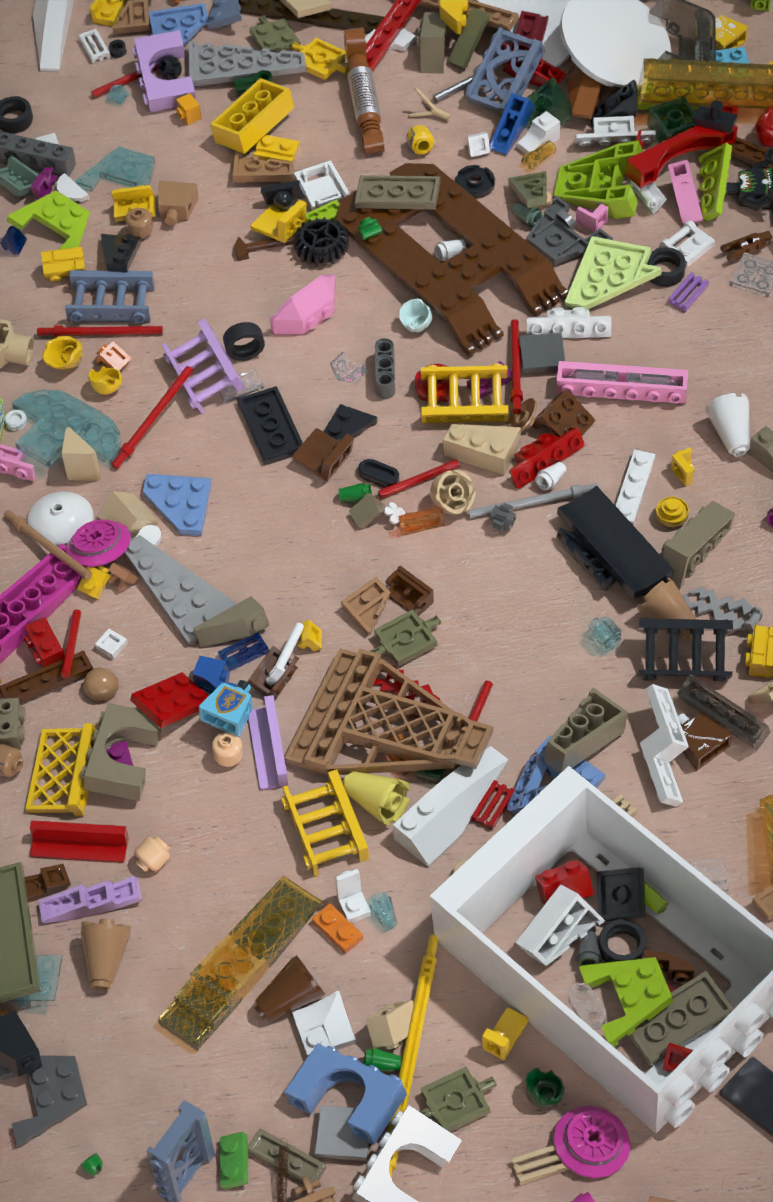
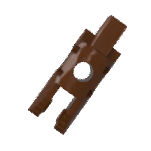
M769 231L758 234L753 233L723 244L720 249L723 253L735 250L726 258L728 262L764 249L766 245L771 243L773 236Z

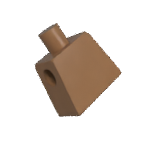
M159 181L158 209L160 218L165 219V223L169 226L176 225L177 220H188L199 199L197 184Z

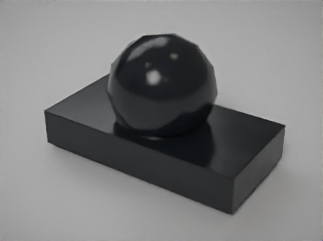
M300 180L261 187V194L266 204H274L279 210L289 209L292 206L293 200L306 198V192Z

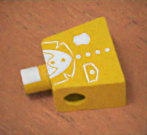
M724 15L719 16L712 22L707 18L700 22L699 28L703 30L702 42L711 51L738 48L747 42L748 26Z

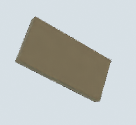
M360 175L355 208L436 210L441 183L440 177Z
M704 971L671 992L674 1002L648 1021L646 1019L635 1027L636 1031L629 1036L650 1067L665 1058L669 1043L685 1046L721 1023L734 1010L707 971Z

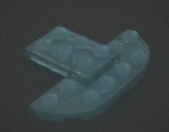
M38 390L23 394L12 402L13 409L23 411L28 418L37 422L15 442L16 449L47 467L53 465L62 456L65 429L68 427L96 451L97 458L111 465L120 453L121 437L115 422L107 415L61 390Z

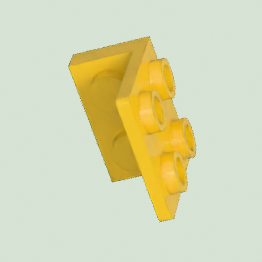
M299 200L288 211L270 206L251 224V230L285 243L297 231V227H301L302 222L306 223L307 202Z

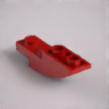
M504 43L501 50H506L508 44ZM516 59V66L521 67L523 62L518 63V59ZM541 59L529 84L546 88H557L566 77V73ZM511 61L501 64L504 66L503 72L516 77L517 74L512 68Z

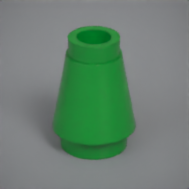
M365 482L339 488L338 492L340 501L358 503L364 498L366 493L372 495L371 485L365 484Z
M372 1047V1050H365L363 1064L366 1066L373 1065L381 1072L399 1071L401 1056Z

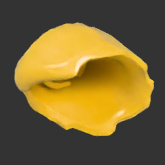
M58 336L45 344L46 348L43 351L42 359L46 365L54 369L68 370L75 368L81 362L83 356L82 343L70 336Z

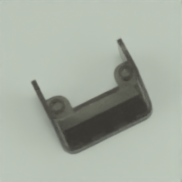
M659 0L649 10V14L666 20L667 31L679 38V56L665 51L651 65L649 72L674 82L710 75L716 68V19L714 14L710 10L686 0Z

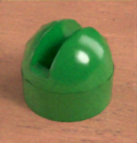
M96 1152L84 1160L80 1166L87 1174L92 1176L97 1175V1170L101 1172L103 1162Z

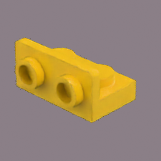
M95 0L89 8L93 23L107 26L116 25L127 0Z

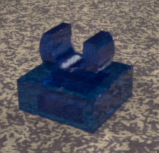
M9 226L0 245L4 250L9 249L13 255L20 254L27 238L18 228Z

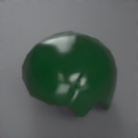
M537 1067L527 1073L524 1086L526 1096L532 1104L539 1107H553L562 1100L564 1085L562 1079L554 1074L552 1070L542 1072Z

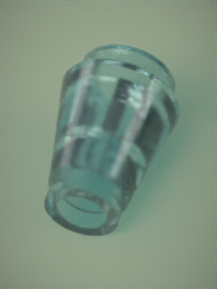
M380 892L369 898V908L384 930L396 927L398 923L391 896H388L386 892Z

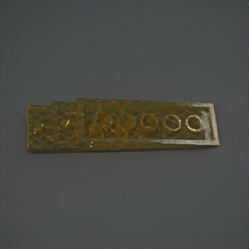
M283 876L190 973V980L174 996V1002L158 1018V1023L195 1050H198L276 962L320 907L322 900Z

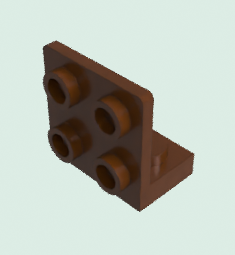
M566 389L555 396L535 417L532 426L535 429L542 425L544 427L548 426L557 437H561L576 427L579 428L581 435H583L595 422V418Z
M315 428L293 454L292 459L328 481L351 454L354 437L346 434L342 440H336L322 430Z

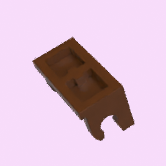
M398 566L397 570L385 581L388 584L386 588L391 592L390 598L407 611L413 609L418 616L434 603L433 589L402 566Z

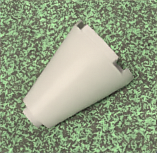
M730 393L713 399L710 407L708 404L706 405V413L728 453L736 457L745 455L750 449L748 397L745 394H742V397H737L736 393Z

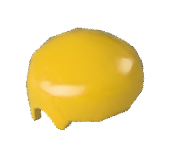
M102 366L100 371L95 372L94 369H91L88 374L92 389L100 395L111 394L122 385V375L115 368Z

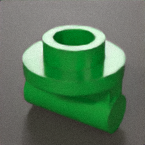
M367 217L360 221L361 225L358 226L363 240L382 233V228L378 224L377 219Z

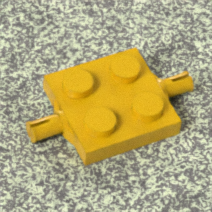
M316 37L305 46L294 42L291 46L292 50L305 53L306 72L326 80L337 70L344 74L348 73V66L342 64L347 59L345 50Z

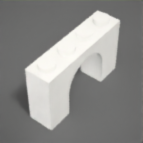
M410 1106L403 1112L399 1110L391 1122L394 1125L391 1133L386 1132L378 1144L382 1147L378 1155L373 1153L365 1165L369 1169L364 1177L360 1175L353 1185L352 1189L355 1190V1193L351 1199L355 1202H417L400 1191L392 1182L389 1175V1161L392 1154L403 1149L414 1150L443 1168L450 1161L461 1140Z

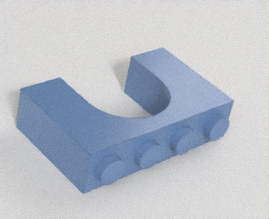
M317 1043L284 1091L290 1105L311 1115L324 1094L331 1087L347 1081L359 1083L365 1087V1094L347 1123L354 1136L375 1145L407 1096L403 1082L394 1075L387 1076L381 1073L373 1065L366 1066L361 1064L358 1059L351 1055L346 1057L340 1054L332 1046L325 1047Z

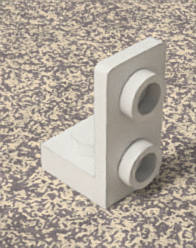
M358 869L342 872L335 878L337 900L345 918L349 922L354 923L370 917L371 911L361 891Z

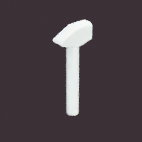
M299 622L295 624L276 665L268 674L266 683L272 686L277 683L285 672L284 667L302 633L303 624Z

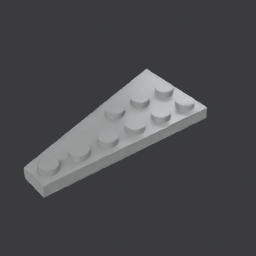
M189 41V77L191 76L194 87L234 82L235 79L253 77L261 70L270 71L272 76L306 72V58L303 52L282 50L279 53L270 52V49L256 51L253 50V47L234 45L217 47L212 46V43L197 45L195 41Z
M140 535L131 539L130 545L124 552L128 561L188 647L198 642L193 630L194 627L237 604Z

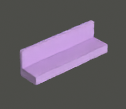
M273 695L265 696V707L252 709L249 715L260 790L288 786Z

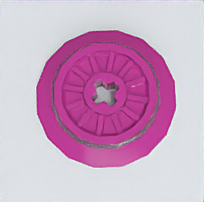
M104 519L94 520L84 524L75 532L67 544L66 553L84 567L105 565L116 560L127 550L131 542V533L125 525L119 522Z
M591 1105L576 1107L565 1113L556 1125L553 1139L556 1153L564 1165L580 1176L593 1179L608 1177L619 1171L629 1157L631 1144L628 1131L617 1116L606 1109ZM594 1137L598 1139L597 1141L594 1140L592 1142L588 1140L589 1138L592 1139Z

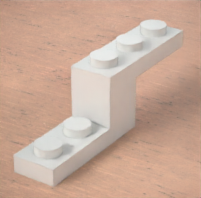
M651 684L646 688L659 728L640 742L643 757L650 771V777L654 782L658 799L661 803L677 807L683 800L669 762L689 746L668 689Z

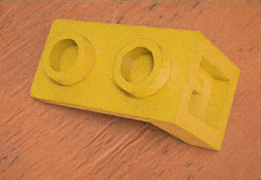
M506 1008L493 1031L487 1028L482 1035V1049L505 1061L526 1027L528 1017L511 1008Z

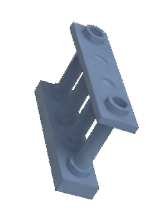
M70 271L72 290L76 291L74 305H65L68 322H151L149 306L144 305L146 291L155 290L153 271ZM84 291H97L95 305H83ZM105 291H117L115 305H103ZM126 291H138L136 305H124Z

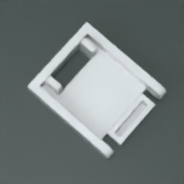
M331 160L294 172V180H300L306 192L305 200L311 210L316 209L315 204L321 207L336 199L341 201L342 195L344 198L349 195L348 189ZM322 173H324L325 175L324 177L308 182V178Z

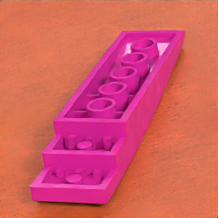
M60 544L58 547L66 553L67 546ZM52 553L47 555L0 595V663L25 641L23 637L27 635L25 625L44 617L47 619L79 586L82 576Z

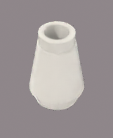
M463 239L441 241L434 247L435 256L439 261H447L466 250V244Z
M557 462L539 471L535 478L537 486L544 491L553 489L564 473H566V467L563 463Z

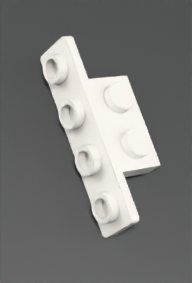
M634 116L594 118V133L576 134L575 144L590 146L591 143H599L605 146L610 145L612 142L625 143L636 141L638 131H634ZM641 131V141H644V144L655 140L656 131Z
M575 307L573 310L553 308L552 310H547V317L527 318V335L562 333V338L611 337L612 319L611 316H590L589 310H585L583 307Z

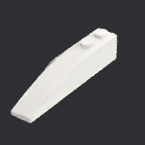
M74 0L35 1L33 21L40 71H60Z
M490 746L485 749L477 769L462 765L426 793L393 824L394 840L429 868L462 837L466 826L472 820V814L494 780L497 781L508 763V759Z

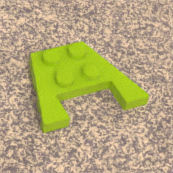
M56 190L9 214L6 221L22 231L32 219H35L67 239L59 248L66 249L80 246L90 211Z
M656 957L579 967L587 989L611 980L613 981L626 1014L624 1017L601 1025L607 1042L613 1047L619 1044L618 1040L626 1034L630 1036L636 1031L635 1027L646 1019L648 1021L674 1002Z

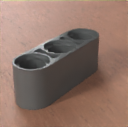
M381 338L375 343L376 393L382 399H390L395 395L394 343L388 338Z

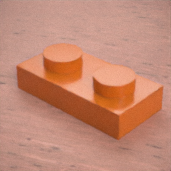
M330 903L312 918V923L345 954L364 939L363 934Z

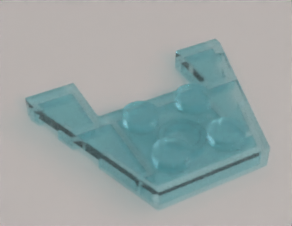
M119 146L76 179L75 183L83 190L90 192L94 190L101 178L130 187L150 185L154 172L155 158Z

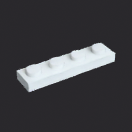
M635 449L616 503V507L633 526L655 461V454Z

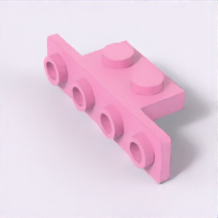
M0 444V473H7L20 479L34 481L36 478L33 465L23 462L26 457L25 451Z

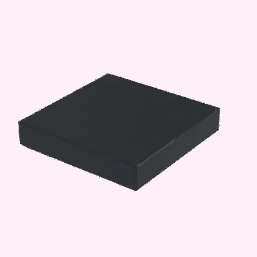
M636 867L596 872L598 914L605 921L646 917L644 868Z

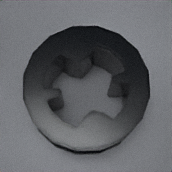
M117 39L109 43V52L112 57L121 58L126 55L127 50L124 41Z

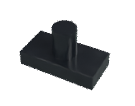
M715 100L711 102L710 108L699 105L693 117V124L732 133L738 115L722 111L723 103Z

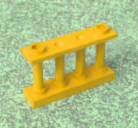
M495 363L490 366L438 367L436 365L421 367V380H428V406L421 407L422 423L508 422V405L501 403V378H507V365ZM492 378L493 404L491 406H482L480 404L479 379ZM449 379L450 405L447 407H439L437 405L436 380ZM458 379H471V405L469 406L458 405Z
M337 770L328 772L329 782H326L325 786L291 796L288 786H284V796L280 797L284 811L289 810L306 854L303 856L307 870H312L314 877L319 876V863L350 853L353 855L357 854L360 862L369 860L367 843ZM328 794L329 796L334 795L336 801L333 802V805L298 815L295 805ZM333 814H337V816L342 815L343 821H341V824L306 835L302 825ZM343 833L345 835L349 834L351 838L349 844L315 855L310 846L312 843Z

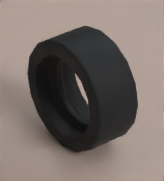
M10 96L0 100V129L2 131L17 133L24 131L32 124V109L30 103L25 98ZM10 111L24 112L23 115L13 119L3 117Z
M669 247L653 250L647 265L654 266L660 262H670L678 268L671 272H662L661 275L650 281L664 287L674 286L681 282L685 274L686 260L684 255L680 251Z
M252 322L237 323L229 327L223 335L226 354L234 360L244 361L258 356L265 347L261 328ZM254 338L247 344L234 345L240 339Z
M618 919L611 921L604 926L600 933L599 950L601 958L606 963L643 959L647 940L644 930L631 920ZM619 933L628 934L637 941V949L627 955L616 954L608 947L609 938Z

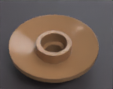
M529 398L522 402L521 413L518 415L513 413L507 423V427H521V432L525 428L529 429L535 421L533 417L537 409L536 400Z

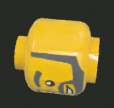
M416 125L406 135L407 144L415 154L424 155L430 152L434 146L433 135L426 126Z

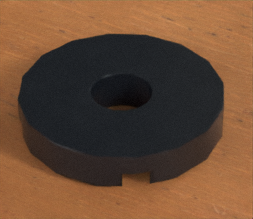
M470 165L459 170L458 175L455 177V182L475 199L489 195L494 190L495 177L494 173L487 167L484 169L480 168V165ZM472 180H478L479 182H478V183H472V182H470V181H472Z

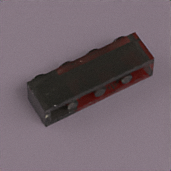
M691 674L677 692L681 701L699 713L705 714L756 751H758L771 733L767 724Z

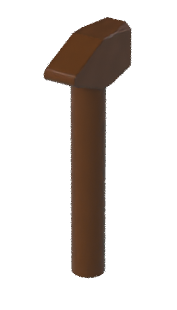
M294 235L285 243L276 239H269L245 244L240 237H237L235 243L237 261L249 259L248 251L293 244Z

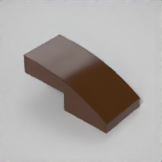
M64 864L40 868L39 874L25 877L28 902L50 896L70 886Z

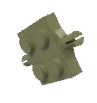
M261 15L258 19L261 25L250 27V35L261 51L262 49H270V52L279 53L282 50L291 51V46L294 42L301 44L285 18L269 22L265 15L263 17Z
M412 609L374 629V635L381 645L370 651L381 655L386 653L391 656L399 667L437 646V640L431 634L430 629L440 625L441 620L436 615L424 621Z
M466 1066L422 1087L421 1093L427 1102V1108L419 1111V1113L428 1119L432 1117L438 1122L439 1126L448 1132H452L490 1113V1107L484 1099V1092L496 1087L497 1084L492 1076L479 1083L472 1077Z

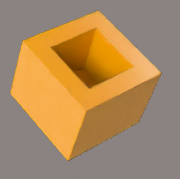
M190 93L176 99V113L187 125L202 119L200 104Z

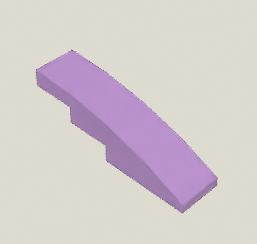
M135 876L114 884L107 880L88 888L82 884L39 900L41 920L43 923H51L92 916L142 901L139 880Z

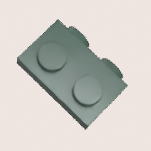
M12 156L8 159L7 167L0 168V186L8 189L13 195L21 197L32 193L30 187L38 174Z

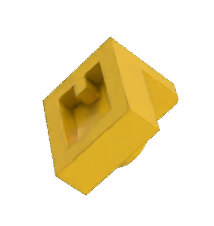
M690 447L677 451L672 455L671 460L672 472L685 487L693 483L695 472L691 463L693 450Z

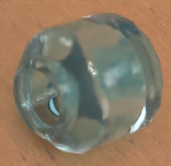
M597 617L590 622L587 637L599 650L611 651L620 644L621 629L609 617H602L600 619Z

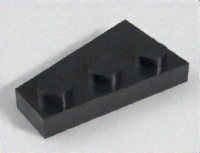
M101 234L107 271L128 272L141 245V237H135L131 234Z

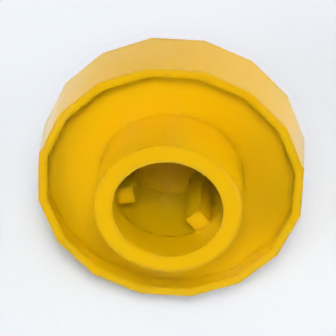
M665 497L657 504V520L667 527H678L688 519V505L678 497Z

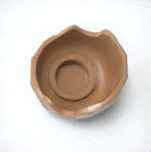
M102 667L92 669L87 673L83 681L84 695L92 698L94 702L108 701L115 696L119 688L117 676L109 669Z

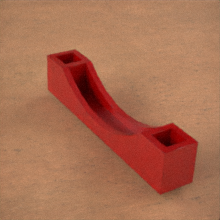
M696 125L683 133L628 158L625 175L639 188H642L656 181L662 168L682 154L696 150L715 149L725 143L729 145L735 143L738 126L735 125L732 133H727Z

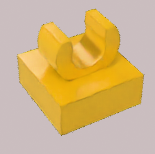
M310 620L301 622L304 628L299 638L302 640L298 641L296 645L301 649L309 647L314 652L321 650L322 630Z

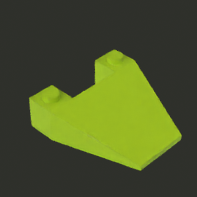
M639 140L619 143L560 166L554 197L558 196L567 203L585 209L590 208L593 211L601 204H604L608 207V217L614 219L635 216L638 201L631 185H622L626 172L627 159L643 152Z

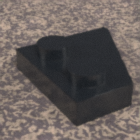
M340 404L323 432L336 440H342L346 434L355 438L361 435L363 429L369 425L375 426L378 423L377 416Z

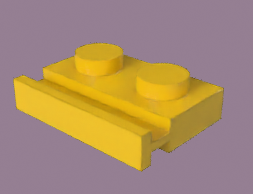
M265 135L258 141L253 155L259 156V160L277 159L293 162L300 148V141Z

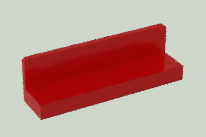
M31 820L32 845L30 856L32 858L125 862L129 840L126 826Z

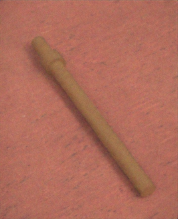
M10 510L5 511L4 517L12 523L15 529L26 533L86 580L91 578V571L28 525L27 520L15 515Z

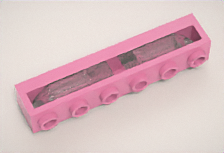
M559 361L556 394L558 395L568 389L573 396L685 404L688 370Z

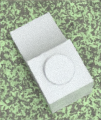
M547 111L532 121L529 131L517 142V148L528 157L533 158L560 139V121Z

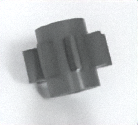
M503 503L500 507L496 505L493 508L489 518L494 523L492 528L501 532L506 528H512L517 514L512 511L513 506Z

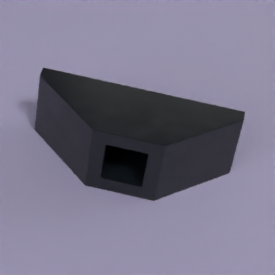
M634 79L595 107L591 119L592 127H594V118L634 116L635 118L637 116L638 91L637 82Z

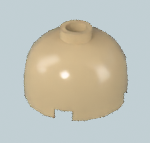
M460 470L446 471L437 476L432 482L430 497L434 506L440 512L450 515L460 514L469 510L474 503L476 495L471 485L473 483L472 479Z

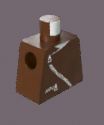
M684 713L678 716L689 746L683 753L697 771L731 746L732 733L705 714H699L692 720Z

